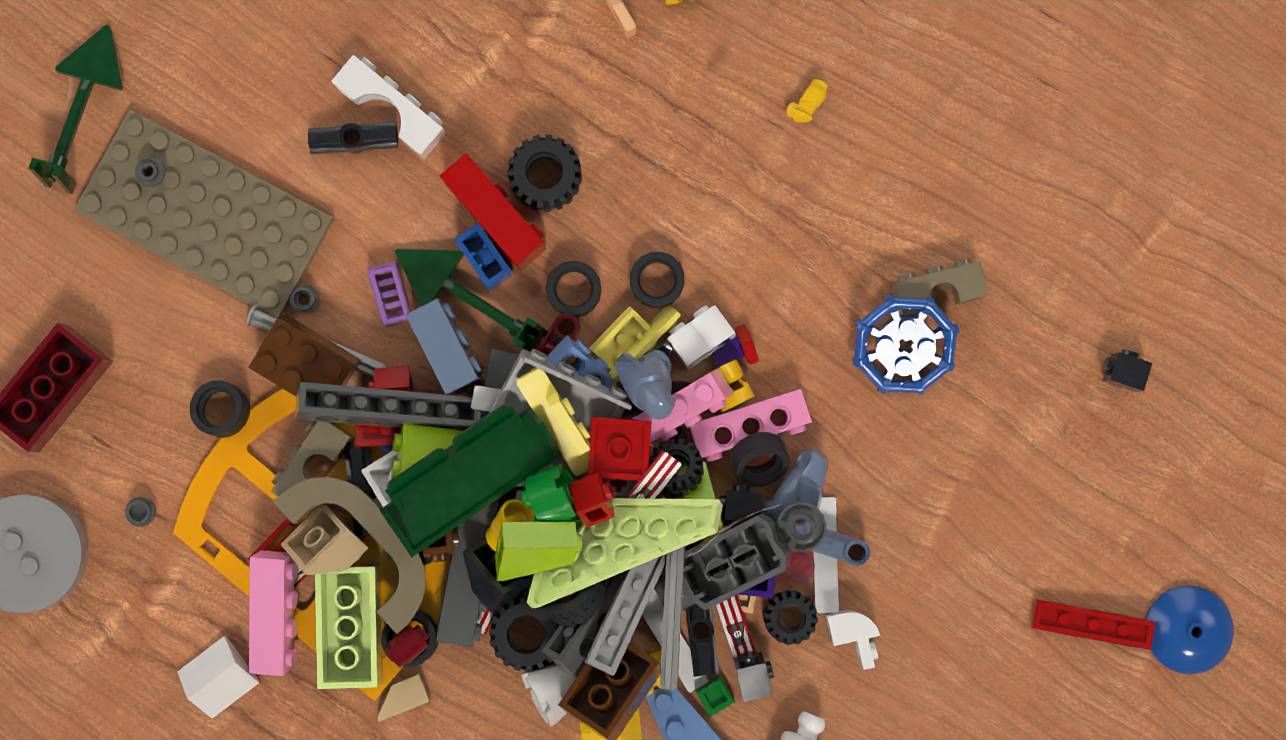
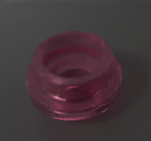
M795 552L790 555V567L786 572L795 581H805L813 575L815 564L812 557L807 553ZM798 561H803L806 565L803 572L795 570V564Z

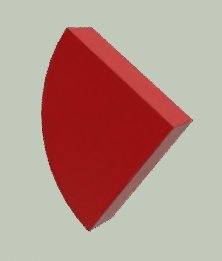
M745 324L735 327V333L742 345L747 363L752 365L759 362L753 340Z

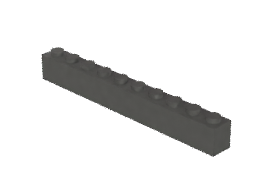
M492 349L485 387L502 389L520 354ZM481 410L480 419L488 415L489 411ZM501 497L460 524L457 528L460 546L454 547L455 555H452L436 638L438 642L472 647L474 641H480L483 624L478 623L479 613L485 612L486 607L472 592L463 551L485 538L486 530L501 509Z

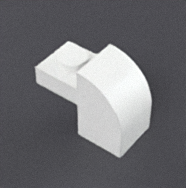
M842 610L838 613L824 614L831 644L837 646L855 642L860 667L863 670L875 668L874 660L878 659V653L874 641L869 642V638L880 636L876 625L865 615L853 610Z

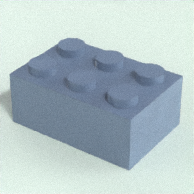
M436 299L406 314L446 395H457L483 381L480 374L484 373V370L478 358L474 355L470 356L467 348L471 347V344L464 331L456 329L454 323L458 319L451 305H448V303L444 304L439 299Z

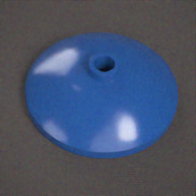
M1179 586L1161 594L1149 608L1146 619L1155 621L1150 651L1168 669L1183 674L1203 673L1217 666L1229 652L1234 635L1232 617L1224 602L1214 593L1201 587ZM1197 626L1199 628V634L1198 636L1193 637L1191 631L1194 627Z

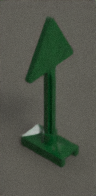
M109 25L102 27L55 67L57 73L81 79L54 154H51L48 162L32 157L28 167L45 187L51 188L52 183L57 181L67 193L73 194L76 183L65 171L68 163L67 156L93 86L99 84L116 90L123 89L112 31Z
M395 250V254L421 307L434 301L440 291L446 289L508 329L509 334L515 337L512 342L521 349L531 352L532 348L530 346L532 342H535L538 333L543 336L548 333L540 324L529 317L525 322L519 319L514 320L452 280L450 276L464 256L462 251Z

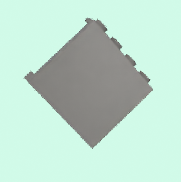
M522 349L489 413L501 405H512L519 415L531 408L517 386L516 380L536 367L545 371L562 400L566 397L568 398L576 412L573 414L574 419L577 423L582 421L589 434L592 416L620 418L625 408L631 410L632 405L624 390L616 386H612L611 389L601 385V381L590 374L581 376L574 372L575 369L564 362L555 364L548 360L547 355L538 350L532 349L529 352ZM562 455L538 471L541 472L562 464V470L567 468L574 482L588 476V470L579 476H575Z

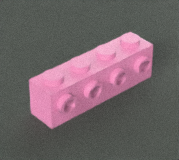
M717 369L673 394L672 397L675 398L676 402L668 417L658 420L650 417L644 411L633 419L652 420L651 442L659 437L662 441H666L678 434L676 428L683 423L688 428L702 420L700 415L702 412L709 409L711 413H714L726 406L725 399L734 393L720 369ZM652 443L650 444V449L654 448Z
M260 550L250 557L249 673L284 676L295 666L297 661L294 638L297 634L298 626L297 621L294 620V609L297 606L298 594L294 591V580H296L298 575V565L287 552Z

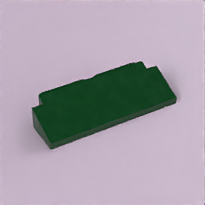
M501 405L455 436L450 447L445 450L443 448L434 450L387 483V489L385 490L391 502L379 511L412 558L525 481L526 477L535 474L553 462L562 453L544 422L532 408L519 415L512 405Z

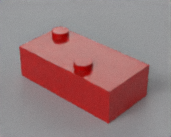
M467 153L462 155L439 175L449 190L520 272L546 250L545 244L541 240L545 236L534 222L531 225L527 224L506 199L509 196L498 182L494 185Z

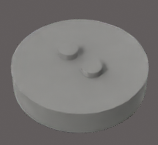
M28 494L0 499V609L13 613H29L57 605L76 589L86 571L89 547L81 522L67 506L47 496Z

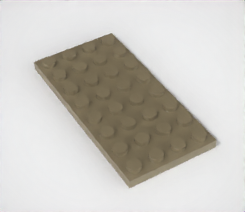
M131 109L126 114L73 210L251 306L258 305L257 309L276 319L283 315L290 302V295L294 288L300 284L334 221V218ZM145 158L157 159L165 168L164 180L156 187H145L135 177L137 164ZM152 167L145 170L146 177H150L154 173Z

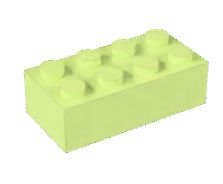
M352 565L347 570L315 574L317 689L378 687L382 684L381 617L377 613L381 608L380 565Z

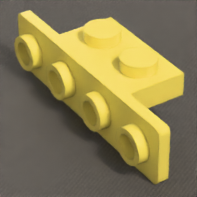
M670 305L664 307L648 324L629 306L590 346L589 349L597 357L603 359L611 368L609 374L614 383L609 387L610 389L612 386H616L619 381L618 373L614 367L618 357L624 353H629L639 360L645 353L650 352L656 346L657 340L676 325L677 319L681 316L676 309Z
M536 367L518 378L516 384L533 411L544 422L573 474L579 476L588 470L590 450L588 438L591 436L583 422L577 423L574 419L573 414L576 412L568 398L566 397L562 400L545 371Z

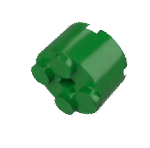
M562 464L530 475L524 481L526 490L521 491V496L525 506L532 508L535 515L534 522L576 523L581 521V518L576 514L570 487L574 480L567 468L562 470Z

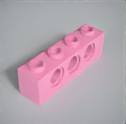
M799 389L699 421L690 426L689 430L695 448H698L700 451V456L702 458L705 457L706 462L722 458V451L734 448L741 439L748 436L742 428L743 422L748 418L757 421V433L770 432L777 436L778 433L789 430L790 435L806 431L805 424L812 423L802 390ZM776 409L782 410L786 415V421L782 426H776L771 422V413ZM720 427L727 428L731 433L730 441L726 444H719L715 440V431Z

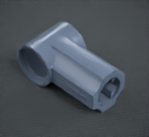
M826 529V535L822 543L811 550L854 566L864 565L869 560L871 553L866 542ZM854 544H859L863 549V554L858 560H852L848 555L849 548Z

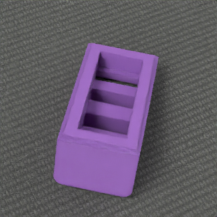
M396 261L369 267L367 272L383 326L408 320L406 314L410 313ZM392 272L393 277L377 281V275ZM395 283L396 288L380 292L379 287ZM399 295V300L383 303L384 298ZM402 306L403 311L389 315L386 314V310Z

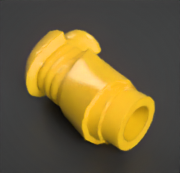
M813 79L800 98L799 104L792 102L788 105L787 116L793 118L794 122L807 123L813 120L812 114L826 99L829 86L821 80Z

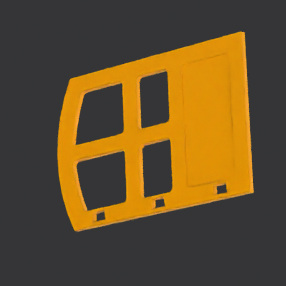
M284 389L277 391L251 409L246 425L238 433L230 437H222L191 482L180 507L173 531L174 535L249 597L250 566L207 532L203 527V523L218 487L228 470L232 467L237 469L273 500L278 497L271 492L275 486L272 481L276 474L249 452L248 446L274 424L296 411L297 397ZM334 423L354 436L347 449L356 447L354 424ZM376 446L370 447L373 463L385 456ZM344 455L326 477L348 480ZM326 503V505L330 508L332 503ZM319 506L312 509L298 524L301 525ZM289 525L265 551H272L293 528ZM367 535L362 542L368 549L352 565H380L382 607L397 590L399 571L395 561L387 556V552L383 550V547L371 535ZM207 540L220 549L216 557L201 547ZM449 555L448 561L431 562L425 565L427 584L424 599L419 610L430 615L437 625L440 622L452 555ZM314 599L305 610L296 606L294 609V620L297 621L298 626L296 636L316 652V601ZM381 618V636H382V630H383V628H384V626H385V624H386V622H385L382 618ZM410 620L408 624L413 628L418 624L427 634L422 624ZM383 647L382 684L378 687L359 688L374 701L402 669V667L399 668L387 657Z

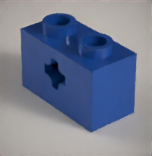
M479 223L454 239L489 291L514 275Z

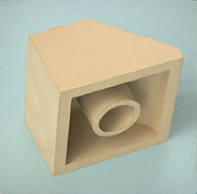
M326 504L320 505L281 543L282 547L306 575L347 570L368 549L352 529Z

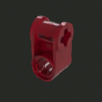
M570 314L558 316L536 350L548 356L550 352L547 349L552 351L566 337L559 329L560 323L565 319H570L575 324L574 332L568 335L575 342L581 331L579 320Z

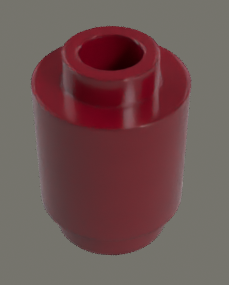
M408 624L388 642L389 646L384 651L401 668L405 663L409 665L429 646L425 642L429 636L418 624L414 628Z

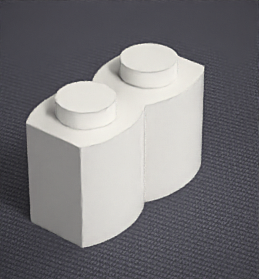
M707 305L700 308L693 314L695 318L693 321L686 325L681 322L669 331L671 336L667 340L672 344V349L688 370L723 345H720L728 338L731 340L735 337L736 333L716 305L708 308Z

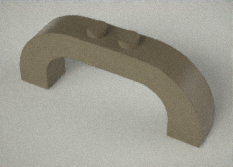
M317 477L294 484L273 501L293 524H297L315 507L326 503L337 504L349 511L394 559L398 567L399 583L397 590L377 613L396 634L410 622L419 610L426 591L427 574L424 560L420 552L411 558L379 511L383 506L377 497L373 499L362 488L349 481L338 478Z

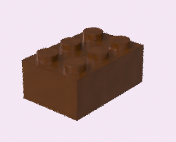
M285 314L277 317L248 368L297 397L300 382L346 386L361 359Z
M629 642L614 676L586 663L558 706L603 739L617 740L659 678L661 664Z

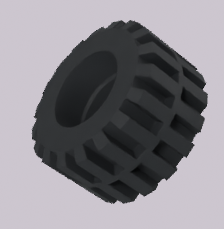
M546 134L544 138H540L539 135L533 136V140H524L520 148L516 147L513 151L514 156L513 158L510 157L508 162L509 183L516 197L526 207L530 206L532 210L538 212L539 210L551 212V209L555 208L560 210L564 204L571 203L573 196L579 192V185L582 182L579 158L570 144H565L564 140L559 137L554 139L552 135ZM548 158L555 160L562 168L561 180L550 189H538L528 179L530 167L540 159Z
M519 595L500 607L493 616L492 624L489 628V635L491 636L490 645L495 650V656L497 658L500 657L504 661L503 664L508 667L510 665L514 667V670L520 671L522 669L530 672L537 668L541 669L549 662H552L542 650L560 624H556L541 607L531 608L527 604L528 595ZM523 615L537 618L544 626V639L537 648L532 650L518 647L510 637V627L513 621Z

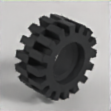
M669 439V445H666L663 441L660 443L661 449L659 450L655 447L653 450L654 456L650 455L649 468L662 451H665L674 459L684 460L688 465L687 471L681 476L672 477L663 488V493L669 495L672 492L673 497H679L678 492L683 491L684 496L688 495V489L691 488L692 491H695L697 489L696 483L701 484L702 475H704L700 451L698 448L694 449V445L691 442H688L686 445L684 439H679V443H675L674 439Z
M784 590V592H778L772 599L768 600V604L764 608L763 620L767 631L778 642L785 643L786 645L795 643L797 645L803 640H808L810 634L814 633L816 629V623H818L817 610L812 601L798 591ZM787 606L797 607L802 615L800 624L792 629L783 627L779 621L781 610Z

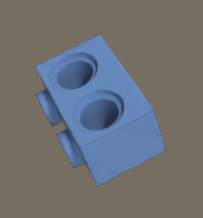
M567 335L548 355V360L555 364L559 362L565 363L567 358L576 356L575 361L568 364L575 369V373L581 376L596 374V378L601 381V385L608 388L614 383L609 374L610 366L600 357L595 360L590 356L591 350L579 339L574 342Z

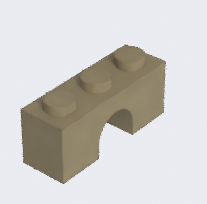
M971 258L954 262V268L943 270L942 265L928 268L925 270L926 275L915 277L914 272L897 276L898 281L891 285L894 297L926 298L930 296L934 286H945L952 292L955 305L981 299L989 295L981 262L972 263ZM898 309L899 314L905 317L916 315L918 310Z
M312 421L305 431L307 438L303 444H297L288 457L291 462L285 470L281 468L272 481L275 486L271 492L280 496L294 484L311 479L308 467L310 461L317 455L321 454L332 461H339L344 454V449L348 448L354 436L333 422Z

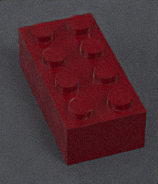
M57 323L0 392V430L27 452H40L113 363V360L69 325Z

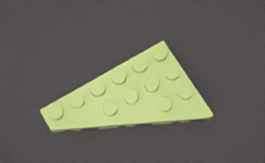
M612 499L615 517L587 527L582 520L576 522V534H581L582 549L581 552L576 553L574 564L535 573L527 604L531 608L541 607L717 533L723 507L719 499Z

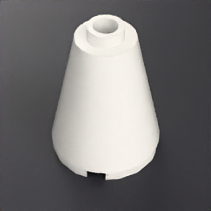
M554 663L521 675L525 688L531 687L532 689L530 693L535 707L544 721L549 723L550 727L557 724L567 714L558 704L577 678Z

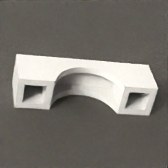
M353 55L332 79V84L356 105L370 100H383L393 104L399 110L401 116V129L398 137L425 160L446 134L443 127H441L444 122L431 111L428 115L419 109L422 104L409 93L403 96L398 92L399 85L390 77L385 75L382 79L375 73L377 67L368 59L363 57L360 61Z

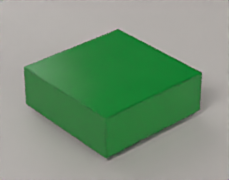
M721 676L695 690L710 717L735 703Z

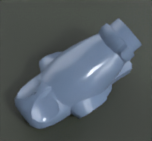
M653 350L647 355H643L640 361L629 353L620 355L614 367L623 389L632 403L654 419L659 420L668 417L676 402L675 398L671 396L672 381L670 372L672 365L669 357L659 350Z
M815 448L803 452L796 460L797 467L787 475L773 499L766 500L763 503V509L774 508L762 511L761 513L774 521H778L782 511L791 504L798 502L810 503L819 509L828 470V458L823 452ZM798 519L797 532L800 534L809 533V522L805 519Z

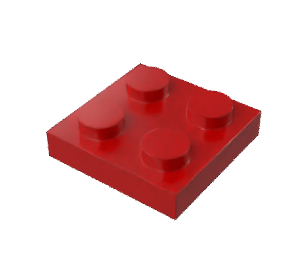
M592 416L588 476L598 473L601 478L639 481L649 469L652 420Z

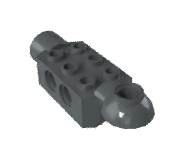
M798 502L785 508L778 521H774L761 513L717 535L700 552L687 556L696 547L686 551L684 554L682 610L694 604L707 610L787 570L790 567V553L792 550L806 552L815 549L822 543L827 527L824 515L817 507L810 503ZM801 518L809 522L810 531L808 534L797 532L795 528L797 519ZM666 572L660 574L655 585V590L663 606Z

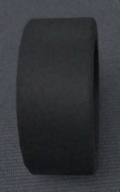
M650 252L641 256L634 263L630 273V287L634 297L643 305L651 308H664L673 304L680 297L685 284L684 271L681 264L672 255L664 252ZM653 263L667 265L674 275L672 290L662 297L648 295L640 284L642 271Z
M563 262L553 269L548 276L546 284L547 298L553 308L561 314H570L574 317L584 316L594 310L600 301L602 292L600 279L595 270L583 262ZM567 273H581L590 282V296L586 302L579 306L566 305L557 295V284L561 277Z
M222 380L210 381L201 385L193 394L190 402V416L193 424L200 431L217 438L230 437L238 433L246 425L250 415V403L246 394L239 387ZM218 392L230 394L235 401L233 417L223 426H214L205 418L207 401Z
M758 432L748 435L734 446L731 453V463L737 478L742 484L749 487H763L778 481L787 472L790 465L789 455L783 441L779 436L770 432ZM774 453V456L762 465L746 466L757 455Z
M421 610L417 611L411 621H417L426 629L429 636L427 639L429 646L409 665L405 663L403 665L405 667L423 664L434 654L439 642L436 641L438 633L437 624L430 615ZM387 623L382 630L381 636L383 651L389 646L388 642L393 639L394 630Z

